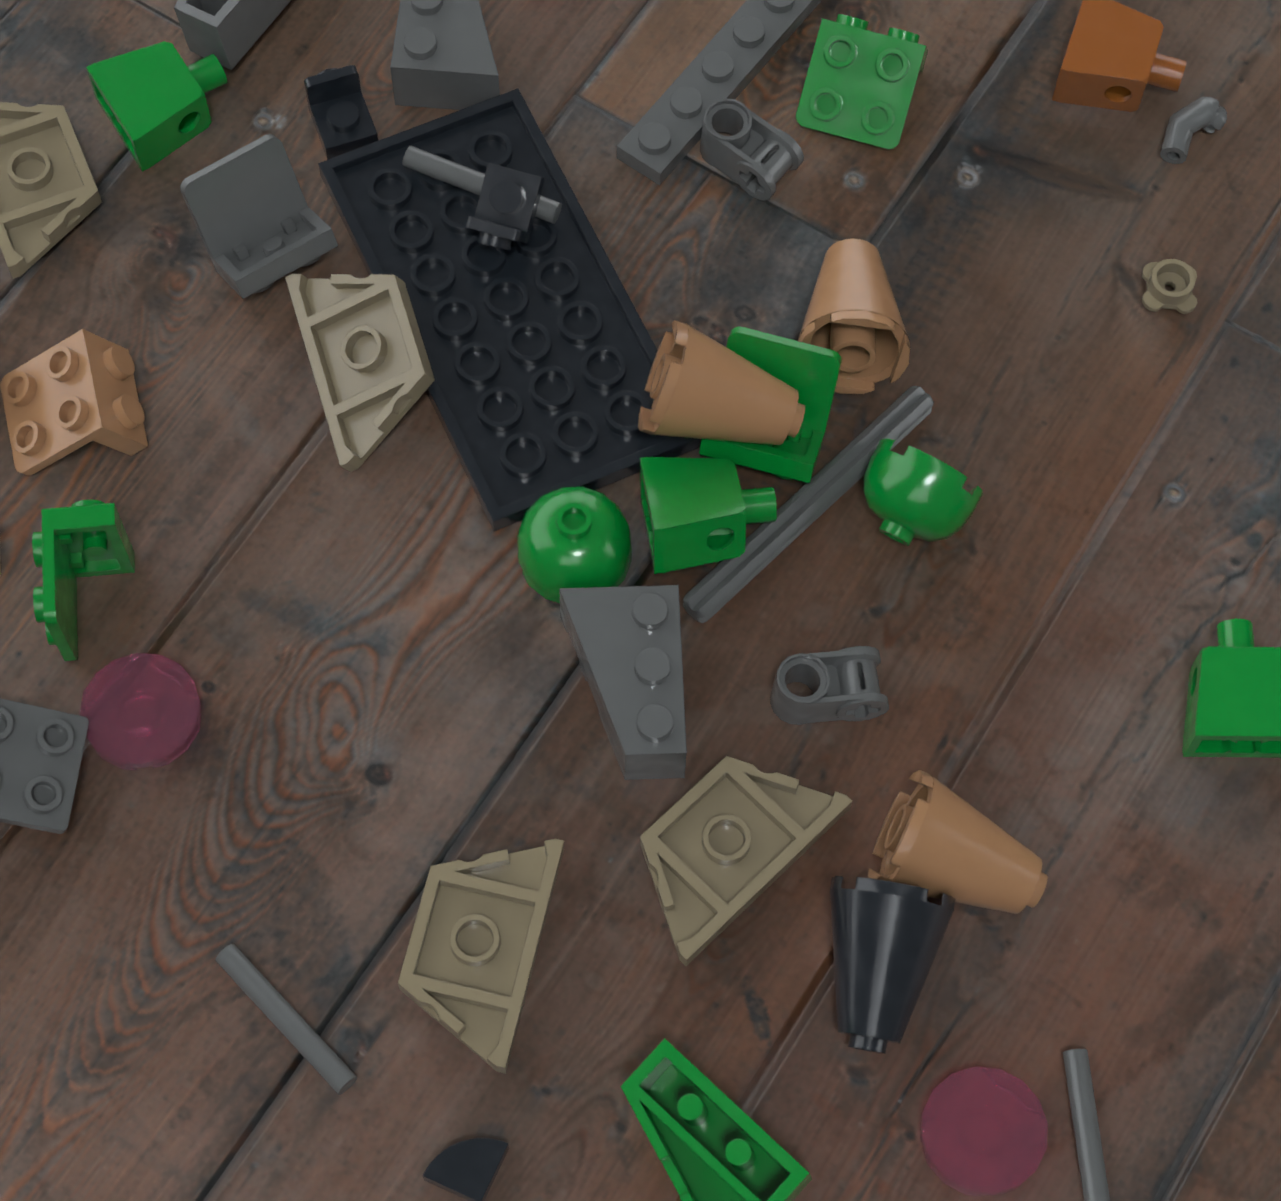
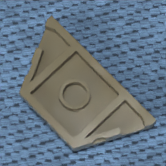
M0 102V248L14 279L22 276L102 203L99 191L63 105L37 104L32 107H24L18 103Z
M291 274L285 277L339 464L340 467L353 472L359 469L435 380L405 282L396 275L370 274L365 278H356L351 274H331V279L307 278L302 274Z
M726 756L640 836V846L679 960L685 966L694 960L850 810L852 800L847 795L836 791L834 796L801 786L799 785V779L778 772H761L753 764Z
M564 840L544 841V846L508 854L507 849L487 853L472 862L456 860L430 866L398 980L400 991L495 1071L506 1074L564 852Z

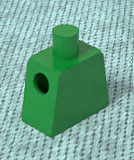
M166 41L102 60L86 67L96 100L142 172L151 168L209 127L212 121L205 94L228 83L226 74L214 54H210L187 66L174 45Z
M640 458V502L654 574L740 557L745 552L746 524L775 522L777 520V503L774 488L741 489L735 462L729 459Z
M1229 619L1222 621L1216 626L1218 646L1202 648L1191 666L1182 747L1183 757L1281 758V647H1255L1253 624L1249 620Z

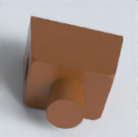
M1082 0L1052 100L1060 103L1133 112L1139 108L1146 84L1178 92L1187 61L1157 53L1164 25L1160 20L1114 0Z

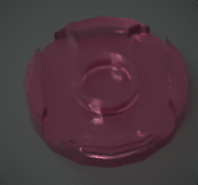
M135 653L115 659L95 673L83 692L79 715L89 720L86 739L103 760L125 770H137L136 767L146 768L152 766L154 769L170 764L188 750L200 729L201 701L194 680L180 664L162 655Z
M975 1066L952 1073L933 1089L920 1115V1139L927 1164L944 1184L965 1195L983 1197L984 1195H1002L1015 1191L1036 1172L1047 1149L1048 1122L1039 1099L1022 1080L1001 1069Z

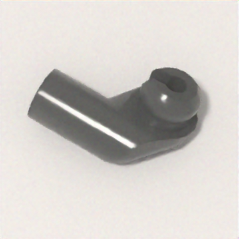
M1200 97L1172 114L1160 152V156L1164 161L1172 164L1185 162L1192 136L1201 128L1207 133H1214L1215 129L1221 130L1227 121V111L1224 107L1219 106L1218 99Z

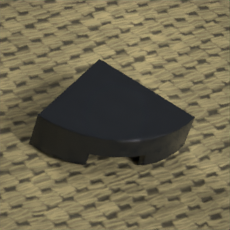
M474 1138L458 1142L437 1155L425 1170L423 1179L468 1201H485L509 1150V1144L490 1138Z

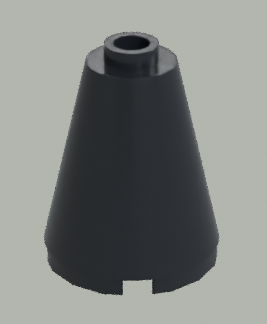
M843 876L832 877L830 903L837 1027L839 1033L850 1035L848 1047L886 1054L888 1042L901 1043L954 912L955 898L943 893L942 904L937 905L930 903L929 899H927L929 889L857 877L855 889H845Z

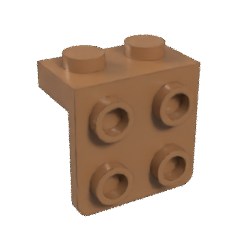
M81 329L3 377L0 387L13 460L17 472L31 476L92 440L130 456L148 447L143 423L145 415L139 403L134 379L135 366L128 349Z

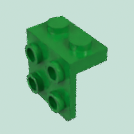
M838 14L836 22L822 18L796 112L797 122L805 128L888 150L896 148L901 140L919 72H923L928 54L927 46L918 44L920 35L909 31L889 27L888 34L884 35L867 30L869 22L852 16Z
M735 327L730 332L726 347L798 390V403L805 405L803 422L798 434L794 438L787 436L781 445L702 439L699 454L711 458L729 459L735 462V465L772 473L782 479H795L810 483L823 445L842 358L838 352L746 327Z
M93 499L77 501L70 507L41 509L42 531L33 532L32 535L34 562L37 568L42 567L43 586L34 587L33 589L35 618L37 623L45 622L48 644L58 647L64 661L78 660L77 578L135 573L134 550L115 503H104Z

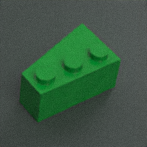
M665 1038L620 1086L677 1190L681 1201H793L812 1180L810 1173Z

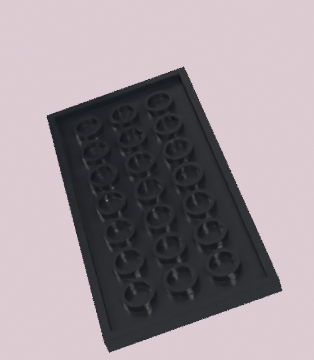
M518 88L318 163L320 176L368 274L396 275L405 282L435 379L426 390V393L494 531L523 520L526 511L542 495L562 487H585L597 490L639 473L641 457H678L700 448L702 439L650 435L639 430L640 408L652 409L654 399L650 398V392L646 391L645 387L658 350ZM409 146H414L484 174L489 162L544 177L545 182L541 195L562 203L560 215L555 224L535 217L529 243L512 241L510 250L478 242L480 231L466 227L468 216H475L480 195L404 167L403 158Z

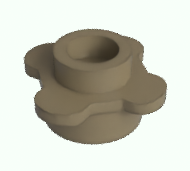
M1165 259L1159 263L1150 262L1143 268L1142 278L1146 281V292L1143 294L1142 303L1145 308L1153 312H1157L1162 308L1176 309L1182 314H1188L1195 309L1197 298L1193 295L1192 290L1197 279V273L1193 267L1178 259ZM1165 285L1173 287L1174 290H1166Z

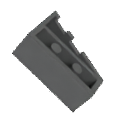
M400 0L390 66L395 105L461 110L500 95L499 75L479 0Z
M679 585L559 588L560 618L566 633H569L579 659V666L585 681H588L599 709L600 719L624 779L685 778L687 747Z

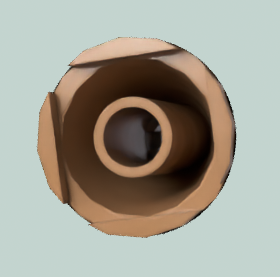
M854 238L838 241L827 250L797 340L831 349L840 354L842 363L835 392L840 394H865L875 391L876 382L890 377V384L901 377L909 365V338L879 251L873 244Z
M676 320L672 322L673 333L666 331L647 379L645 390L650 392V398L654 400L651 410L644 407L640 408L638 428L641 432L650 435L781 445L787 436L794 438L798 434L805 414V405L798 403V390L689 324Z
M922 770L914 772L909 779L919 784L911 795L900 791L884 820L872 853L883 858L880 873L869 868L868 878L929 889L927 897L942 900L944 893L955 898L956 903L1012 914H1019L1026 906L1034 908L1044 893L1048 879L1047 874L1041 872L1042 859L935 777Z

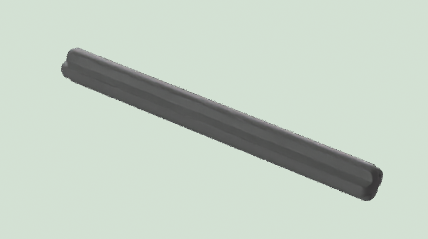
M912 386L906 390L814 475L810 483H806L777 510V520L775 522H764L746 538L745 552L740 557L721 561L683 598L685 611L697 622H707L865 475L869 461L881 439L895 440L890 449L891 451L932 412L934 404L932 397L925 393L920 386Z

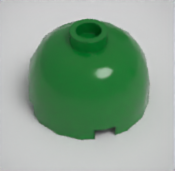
M881 439L864 475V495L869 509L883 521L878 530L887 537L906 546L910 545L913 538L935 542L948 539L961 530L976 509L983 496V490L976 486L968 492L962 488L968 477L958 470L912 446H908L904 455L890 451L895 440Z
M562 487L542 495L526 511L518 531V562L527 584L544 599L559 604V588L618 587L625 580L632 562L631 530L620 507L605 494L585 487Z

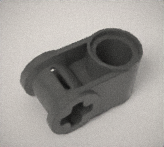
M724 98L716 100L706 109L700 141L702 158L709 165L717 168L738 183L750 196L762 201L769 200L776 192V183L787 171L797 170L803 163L804 154L798 143L789 134L773 127L749 110L743 103L735 99ZM728 132L732 134V136H723L719 133Z
M855 646L839 651L798 653L789 656L779 666L770 695V704L773 712L780 720L794 725L837 720L863 721L883 715L889 710L888 697L880 692L876 669L881 663L879 650L870 646ZM792 682H801L812 690L813 695L807 697L797 696L791 693L786 685Z

